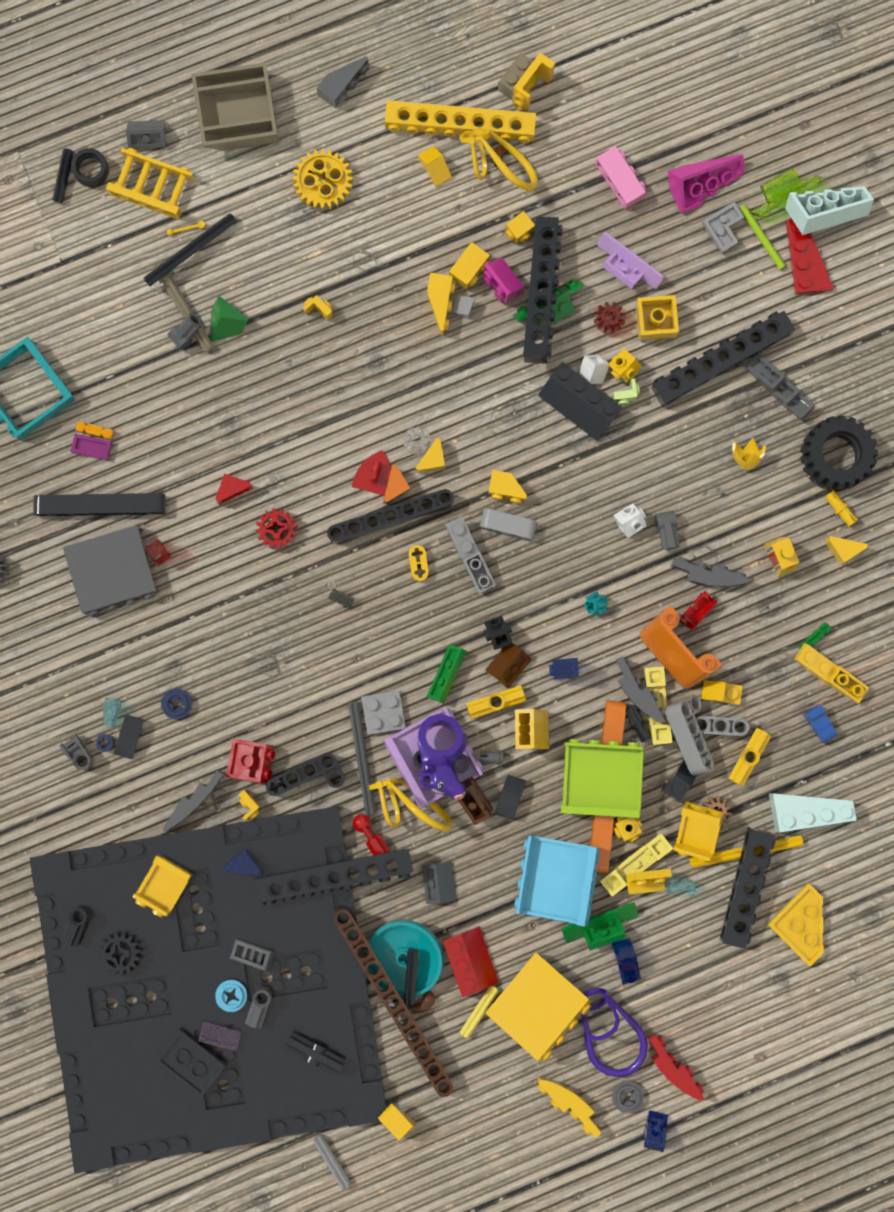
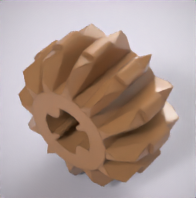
M710 796L708 797L709 803L702 801V804L707 808L714 809L715 807V809L724 812L722 821L726 824L730 822L726 816H732V813L727 812L732 807L731 805L724 806L727 803V799H723L720 802V796H716L714 802V799Z

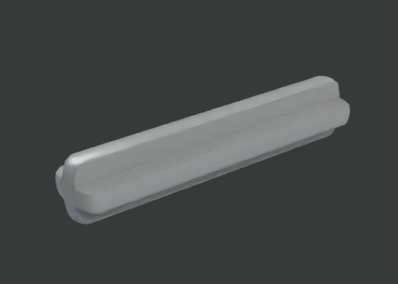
M321 1134L314 1138V1144L340 1188L345 1190L350 1187L351 1182L324 1136Z

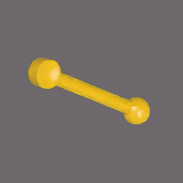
M199 221L196 225H191L175 230L168 229L167 235L173 236L174 233H179L195 228L204 229L205 223L203 221Z

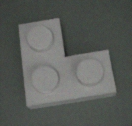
M735 202L702 221L703 226L721 254L739 243L730 230L731 226L744 219L742 212Z

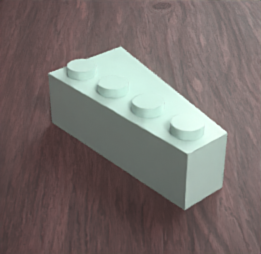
M769 793L775 832L856 821L853 801Z

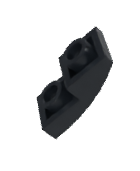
M125 715L115 747V755L133 759L144 719Z
M507 775L495 811L496 815L514 820L526 780Z

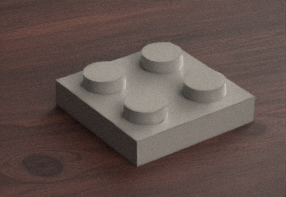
M400 691L361 697L367 735L405 729Z

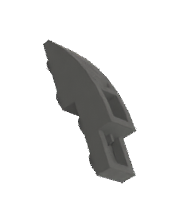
M681 556L679 558L675 557L670 566L687 573L685 581L705 587H736L745 585L750 580L745 577V573L729 571L725 565L718 563L717 566H711L710 571H708V567L698 563L693 565L689 563V559Z
M623 656L616 659L624 676L618 680V683L629 700L647 717L659 724H665L664 718L667 716L662 707L658 708L655 702L658 700L653 690L649 691L648 687L640 690L642 684L637 676L633 677L631 673L633 667L629 659L625 660Z

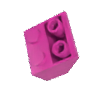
M503 258L484 265L483 280L488 287L494 289V295L499 302L503 301L507 305L524 293L525 287Z

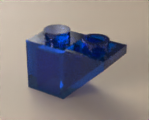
M627 938L611 943L622 985L641 980L637 956L631 939Z

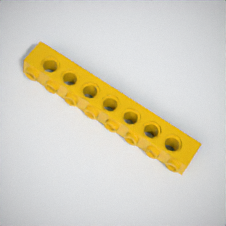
M390 100L386 102L385 129L392 132L405 130L413 134L426 132L428 135L439 133L453 137L482 128L491 129L505 141L519 140L521 143H529L534 140L536 113ZM406 115L409 117V119L403 121L400 119V117ZM421 117H425L428 120L426 122H420L418 119ZM445 119L446 122L444 124H439L437 120ZM458 120H462L465 122V124L460 126L457 125L455 122ZM481 122L483 126L476 127L474 123ZM498 123L502 125V127L496 129L493 127V125ZM518 125L521 129L513 130L511 127ZM490 136L488 139L485 140H491L494 137Z

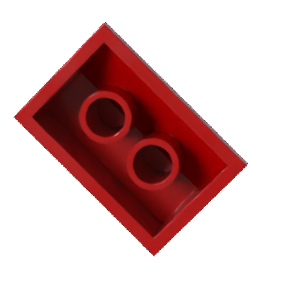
M480 926L443 938V943L462 997L482 991L499 982Z

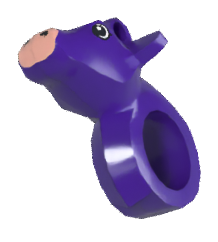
M444 714L429 716L423 721L417 736L422 763L418 783L422 789L430 790L436 794L447 795L454 800H460L465 796V786L459 781L453 763L466 748L467 734L463 733L460 724L450 716ZM436 726L448 727L454 732L456 742L450 749L438 751L428 744L426 740L428 731Z

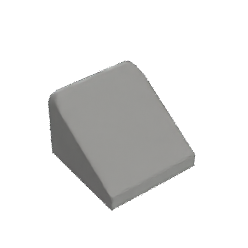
M456 295L451 313L468 319L475 298Z

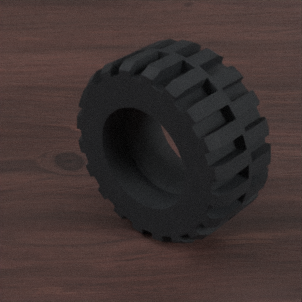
M841 415L837 418L834 416L819 422L804 438V444L800 450L802 453L800 460L805 465L803 470L805 473L808 472L810 474L809 479L812 482L814 480L818 482L817 486L820 488L825 486L829 491L851 489L864 481L871 474L872 468L875 467L877 462L875 457L878 456V450L874 448L877 445L876 439H871L870 436L873 434L871 430L866 431L863 428L865 424L862 422L856 423V418L850 417L845 419L846 417ZM831 437H839L850 443L855 453V461L849 469L844 471L836 470L826 463L822 453V447L826 440Z

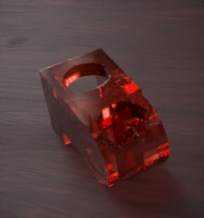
M156 539L153 543L144 547L158 567L173 558L160 539Z

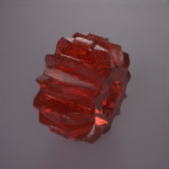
M605 302L604 307L599 305V311L594 313V316L597 317L594 319V323L599 324L597 326L598 330L604 328V334L608 330H610L611 334H614L615 329L620 331L621 325L625 324V320L622 318L626 314L621 312L622 306H619L617 309L615 308V302L612 303V306H609L608 302ZM610 316L613 317L612 320H611V319L606 320V317H610Z

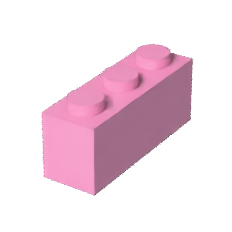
M614 146L596 157L595 165L626 210L644 199L646 188L643 182L638 181L634 168L626 163L624 153Z

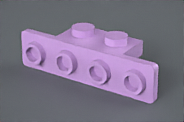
M607 232L602 234L597 246L610 255L602 265L604 269L631 289L640 279L654 289L658 288L664 279L660 272Z

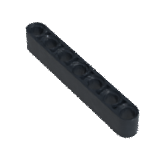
M439 490L334 524L328 528L327 536L332 543L340 544L448 509L453 505L454 496L450 490ZM448 495L451 500L444 504L440 501V497ZM424 501L432 503L430 509H424L421 505ZM410 506L414 509V513L406 515L403 512L404 509ZM393 512L396 515L395 520H386V514ZM369 519H377L378 524L375 527L368 526L367 522ZM352 524H357L360 529L358 532L352 533L349 531V527ZM334 530L341 531V536L338 539L331 537V533Z
M165 494L35 495L33 503L34 516L165 514Z

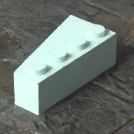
M865 186L841 188V191L827 189L822 193L805 191V194L798 195L797 192L789 193L785 209L802 235L868 216L874 199Z

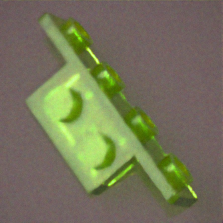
M795 168L786 170L760 186L767 203L752 211L753 216L761 218L768 216L774 208H781L786 205L789 193L797 192V195L803 194V191L817 187L818 183L823 180L822 176L814 175L801 183Z

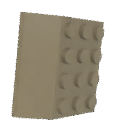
M266 62L191 74L202 146L204 148L227 151L279 143Z

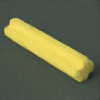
M495 986L488 987L460 1030V1034L465 1038L470 1037L498 994L499 990Z

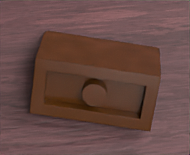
M512 643L502 648L485 671L508 689L532 659L521 648Z

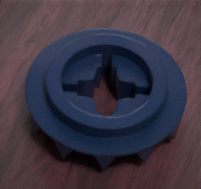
M171 689L163 696L161 707L167 717L181 719L186 717L191 711L192 700L186 691ZM180 697V703L184 708L177 707L174 711V705L169 701H177Z

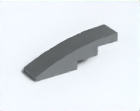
M757 354L745 366L750 374L800 421L815 408V405L801 395L800 390L786 379V375L760 354Z
M216 770L207 786L199 783L191 798L182 796L162 830L165 832L171 830L196 811L216 789L225 774Z

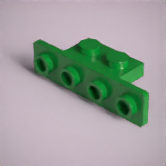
M572 279L564 287L554 289L557 298L556 305H552V310H555V321L551 322V325L576 312L569 294L584 287L583 282L578 279ZM540 305L538 308L543 309L546 306ZM528 306L517 309L516 313L513 314L514 319L518 322L526 319Z
M633 902L590 917L588 926L569 924L562 927L561 930L565 942L585 937L591 951L627 938L621 923L637 918L639 915Z

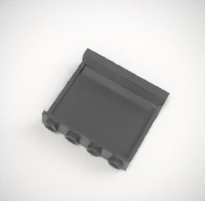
M134 525L63 547L81 612L85 615L88 614V617L100 614L99 611L103 609L107 611L117 609V605L123 603L125 605L134 604L136 599H151L155 597L154 594L159 593L152 576L139 526Z

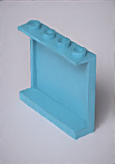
M528 836L524 843L526 855L521 862L523 874L522 878H519L518 881L519 897H516L515 900L516 914H527L574 923L584 927L588 926L601 848L538 836Z

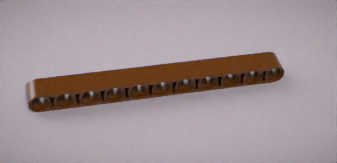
M338 908L333 914L334 922L435 1091L441 1097L451 1095L453 1092L452 1082L351 913L346 908ZM340 913H346L348 915V918L345 922H339L337 920V917ZM350 930H357L358 935L355 939L347 937ZM360 947H367L368 952L364 956H359L357 954ZM370 964H377L378 969L376 972H368ZM380 981H387L388 986L386 989H378ZM392 997L398 999V1003L395 1006L388 1005V1001ZM402 1014L408 1015V1020L405 1023L398 1022V1018ZM412 1031L418 1032V1036L414 1040L408 1039V1035ZM422 1048L428 1049V1053L424 1057L418 1055L419 1050ZM437 1065L438 1070L436 1073L428 1072L430 1066ZM447 1082L448 1087L445 1090H439L440 1083Z

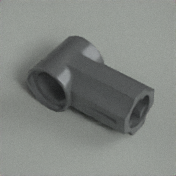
M190 313L180 325L175 326L169 331L168 336L179 350L186 348L192 343V337L202 326L201 318Z
M675 511L655 514V523L657 530L660 532L663 550L679 548Z
M260 987L254 994L245 1024L258 1029L262 1028L273 997L272 991L269 988ZM265 993L268 1000L265 1002L260 1001L258 994Z

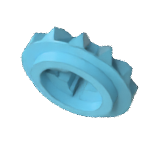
M227 980L221 983L215 994L218 1006L227 1012L240 1010L247 1000L246 987L236 980ZM236 989L235 996L237 999H232L227 1003L228 995L226 992H232V990Z

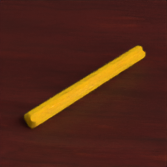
M798 835L775 840V846L770 852L803 846V838ZM759 845L754 848L755 855L762 852V846ZM742 847L715 852L712 860L706 862L699 861L696 857L689 858L690 866L696 868L740 859Z

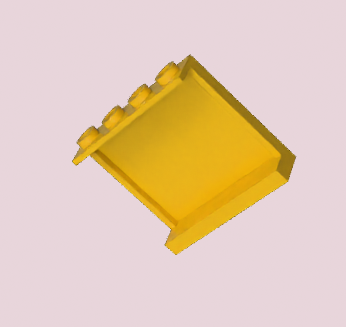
M535 953L485 1014L532 1057L542 1062L549 1059L553 1053L551 1050L555 1045L559 1046L564 1041V1034L568 1029L572 1030L578 1024V1017L581 1014L585 1015L591 1008L589 1004L592 1001L553 968L541 955Z

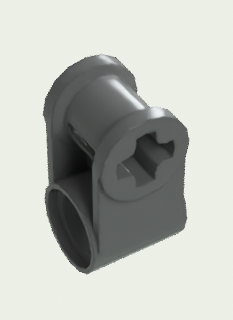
M76 733L65 744L59 745L63 753L77 769L86 771L94 766L93 756ZM85 756L88 762L86 766L82 767L80 759Z

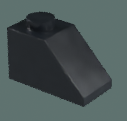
M683 760L661 790L676 802H680L697 775L694 776L689 772L686 762Z

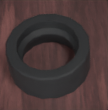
M85 148L78 151L72 159L71 170L76 180L82 185L96 187L107 179L109 166L104 155L98 150ZM88 158H96L101 164L100 172L92 178L84 177L79 171L80 164Z

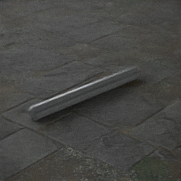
M355 701L350 702L348 707L365 815L372 816L376 814L373 792L368 787V785H371L359 703Z

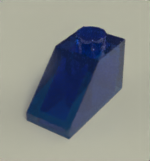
M578 658L553 660L552 665H549V676H553V680L577 679L579 677Z

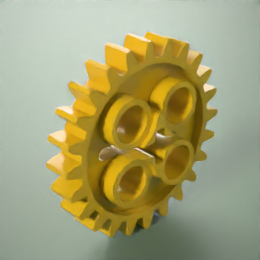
M315 149L313 156L308 152L307 159L301 157L302 164L296 163V167L299 170H293L296 176L292 177V181L295 182L293 188L297 190L296 195L301 196V202L307 200L306 204L308 207L313 203L315 210L320 205L322 211H324L326 205L331 210V204L333 203L338 207V200L345 202L343 195L349 197L348 190H352V185L349 183L353 182V177H350L352 170H348L350 167L349 163L344 164L345 158L339 159L338 152L333 156L331 150L325 154L324 149L321 150V154H318ZM318 164L324 166V168L321 170L315 169L316 165ZM335 173L340 175L338 179H332L331 176ZM308 180H313L315 182L311 186H307L305 184ZM325 189L331 191L328 195H323L321 192Z

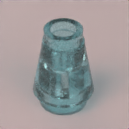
M105 698V702H103L104 726L115 727L122 707L120 699Z

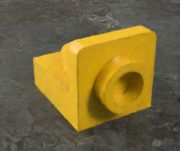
M243 790L238 795L241 798L239 802L244 808L247 809L249 807L251 810L242 818L244 820L248 818L253 820L260 813L258 809L261 806L247 790Z

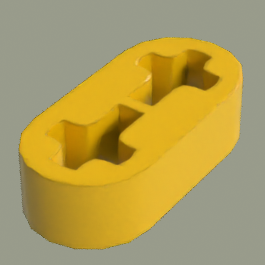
M415 545L409 550L411 574L415 581L422 582L427 579L429 573L426 551L422 546ZM415 549L423 552V555H420V562H416V557L412 556V553H415ZM417 565H421V570L426 572L422 575V578L414 574V572L418 571Z

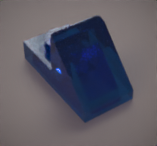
M651 1110L648 1111L642 1135L644 1148L659 1152L664 1151L668 1115Z

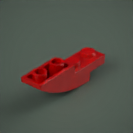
M654 1033L648 1035L647 1038L657 1052L651 1059L658 1069L682 1092L703 1101L705 1098L702 1093L705 1091L699 1082L695 1083L691 1078L694 1074L688 1065L684 1066L681 1062L674 1065L677 1061L671 1052L666 1053L663 1048L666 1044L660 1035L656 1037Z

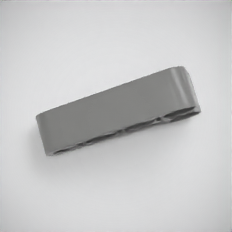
M697 695L677 699L666 708L669 724L688 770L694 776L712 772L714 769L713 759L694 716L702 707L701 700Z

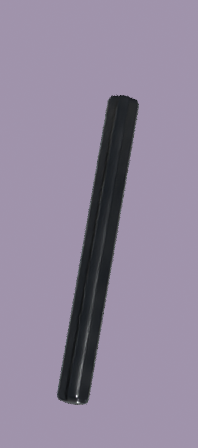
M231 213L226 215L144 277L145 283L148 286H152L235 224V217Z

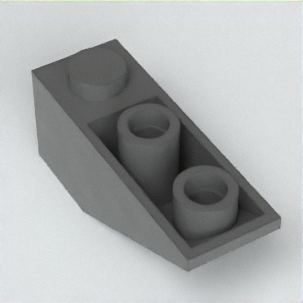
M365 56L328 73L316 88L318 96L334 108L338 104L341 105L345 101L349 90H353L356 87L359 77L367 73L369 69L368 57Z

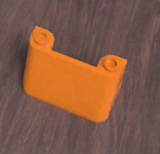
M670 605L641 630L640 638L679 685L683 688H691L717 670L722 664L712 654H705L698 660L672 631L678 625L680 619L678 613Z

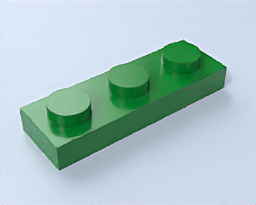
M449 644L426 697L444 704L465 657L466 650Z

